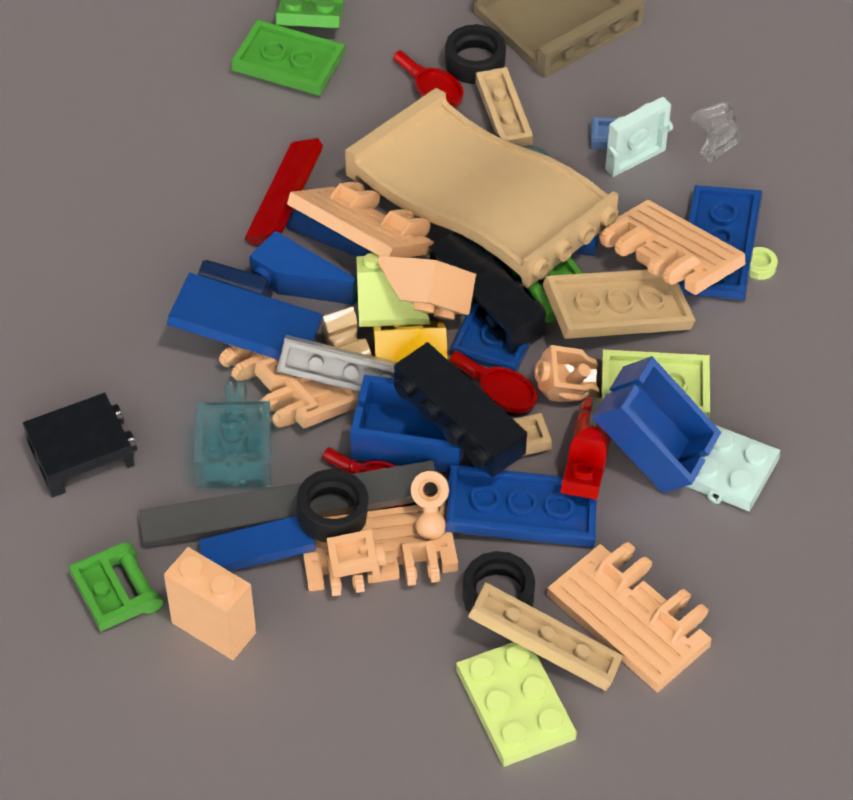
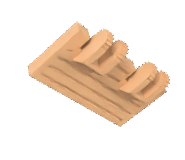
M359 182L339 183L336 188L326 187L290 192L287 205L378 256L410 258L428 255L429 246L434 244V241L425 237L429 233L431 226L429 220L422 217L415 218L413 212L409 209L392 210L387 215L375 210L380 202L379 193L372 190L364 191V186Z
M646 200L618 216L615 223L599 233L600 243L606 248L615 246V252L624 257L636 251V261L648 267L649 273L654 276L663 273V280L670 285L685 279V289L694 295L745 265L744 252L650 200Z
M230 345L232 346L231 348L225 349L220 354L219 361L224 367L235 366L233 371H231V375L236 381L240 382L257 376L272 392L260 400L259 407L267 414L277 411L272 418V422L277 428H284V426L298 422L305 429L354 410L358 406L360 392L277 372L278 359Z
M446 501L438 507V512L444 517L445 522ZM419 505L368 511L366 524L361 531L372 529L375 543H383L387 565L380 566L381 580L374 581L372 571L366 572L367 582L375 583L400 579L398 565L403 564L407 586L416 585L417 570L414 567V563L427 561V573L431 583L439 582L440 572L437 559H440L442 573L458 571V559L452 532L444 531L443 535L436 540L423 539L416 530L417 518L423 513V507ZM349 514L330 516L324 518L338 519L346 517ZM315 539L317 550L303 554L308 590H324L323 575L328 574L332 596L341 595V578H334L328 544L327 542H320ZM362 573L352 575V584L356 593L364 592Z
M625 542L611 553L599 544L547 588V597L602 645L623 655L621 661L658 693L710 647L712 638L700 628L689 638L686 637L706 618L709 609L700 604L680 621L676 620L674 616L690 600L691 594L682 589L667 601L644 580L631 590L630 588L650 570L652 561L644 556L624 573H621L618 569L633 556L635 547L631 543Z

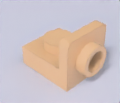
M372 529L327 538L334 578L372 571L374 581L382 579L380 566L387 565L383 543H375Z

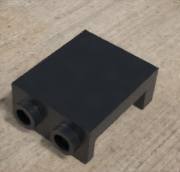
M106 393L23 422L27 444L52 498L66 493L63 480L122 458L127 468L135 466L132 453L137 451L135 439L130 430L124 432L121 426L124 424L121 410L118 404L111 405Z

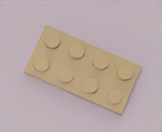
M648 270L551 275L546 276L543 282V288L564 339L691 330L696 321L679 283L677 282L674 285L666 283L663 280V273L654 276Z

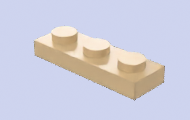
M507 67L477 72L475 82L495 136L521 147L533 145V134Z

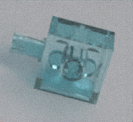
M230 381L224 385V402L196 403L194 468L197 488L271 487L272 420L270 401L246 402V384L237 381V391L234 394L233 381Z

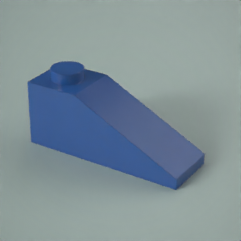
M277 231L270 235L249 256L251 273L267 277L271 290L277 294L354 305L358 301L357 278Z

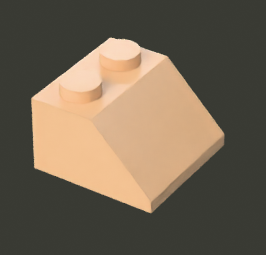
M379 256L378 264L397 296L402 301L414 304V311L434 313V317L454 320L455 314L469 315L476 274L438 260Z

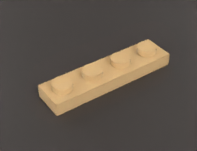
M486 582L468 615V618L605 691L612 684L623 655Z

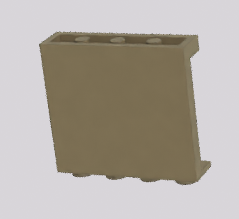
M474 0V14L484 24L498 31L507 45L543 78H546L642 25L645 1Z

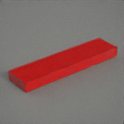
M318 138L291 142L245 236L250 245L262 244L275 231L282 234L294 209L287 205L290 192L303 190L322 151L323 145Z

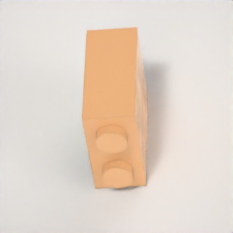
M187 547L164 573L172 624L231 660H234L256 634L251 584Z

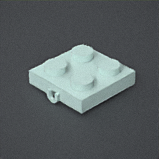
M664 97L651 103H646L634 112L618 117L609 124L605 170L612 177L666 150L667 134L673 130V125L669 120L671 104Z
M717 426L722 432L709 456L703 457L706 461L693 484L686 487L708 495V499L715 504L724 501L750 512L780 459V449ZM717 494L719 496L718 499L714 498L713 495Z

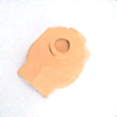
M550 345L543 352L541 359L535 366L534 376L536 381H538V389L550 401L573 402L583 400L584 398H598L601 396L600 389L596 383L598 368L596 359L587 356L582 349Z

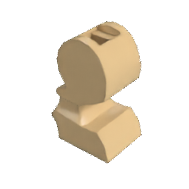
M353 306L323 316L322 335L326 345L372 356L366 338L357 339L358 323Z

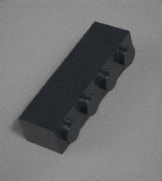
M454 232L429 246L430 260H438L476 274L471 308L479 303L475 316L484 326L487 324L491 334L498 341L501 340L503 342V346L510 354L516 352L518 347L523 344L531 343L545 335L546 312L542 304L538 300H533L525 292L520 281L512 279L505 272L501 262L497 258H492L481 245Z
M429 342L394 364V388L397 394L402 399L409 400L415 405L421 416L427 422H433L443 432L450 444L453 446L458 445L468 455L469 460L476 468L483 469L493 478L526 454L527 431Z

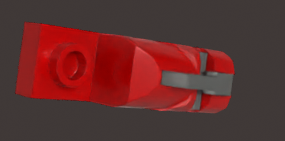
M595 397L586 398L581 403L569 447L568 462L562 480V494L598 499L607 464L611 438L595 422L592 416L603 399Z

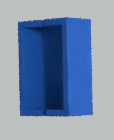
M653 356L623 366L609 389L611 393L605 395L592 418L662 493L692 485L706 461L703 457L709 456L722 432Z
M364 374L358 406H356L350 431L351 458L366 461H384L400 466L433 460L435 471L448 473L451 464L461 465L464 451L458 445L453 446L450 444L443 432L433 422L429 423L421 416L415 405L409 400L402 399L397 394L393 378Z

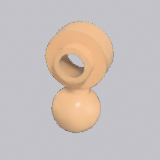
M437 471L420 473L415 477L411 485L413 500L423 507V513L419 515L416 521V530L426 540L440 538L446 528L445 519L438 512V507L447 500L450 489L447 479ZM433 482L437 485L438 491L435 496L425 494L424 486L426 483Z

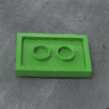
M257 19L231 61L232 71L321 96L345 55V44Z

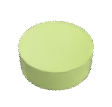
M754 247L749 277L758 280L772 277L776 272L778 263L776 254L765 247Z

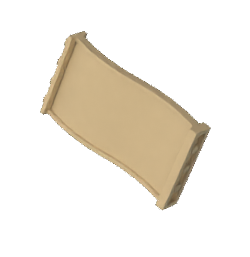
M438 88L433 89L345 150L346 176L354 181L361 178L376 192L404 210L409 209L415 216L425 218L431 223L457 232L481 245L518 273L522 278V286L529 288L539 279L545 278L549 271L561 262L567 261L584 244H589L598 233L615 223L618 217V194L613 191L608 195L589 179L563 163L544 154L505 141L487 132L446 101V93Z

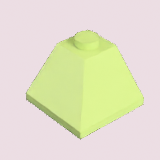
M369 253L365 256H356L359 327L430 324L429 313L414 311V304L399 299L378 264L379 256L377 254Z

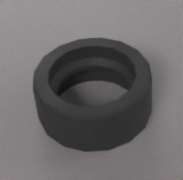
M479 24L465 25L455 29L448 36L445 44L446 69L457 80L476 84L477 72L504 68L506 45L504 38L491 27ZM467 48H481L491 52L493 55L485 60L472 61L462 58L458 53Z
M326 469L315 472L303 481L298 490L296 516L299 526L308 536L320 542H327V538L360 532L366 524L369 496L366 487L357 476L344 470ZM334 493L349 498L355 505L354 512L346 517L330 519L316 514L310 508V503L319 495Z
M489 552L471 561L465 570L462 598L465 608L469 613L479 595L476 591L477 583L491 575H505L516 580L521 586V595L516 599L533 607L535 577L531 567L522 558L510 552Z

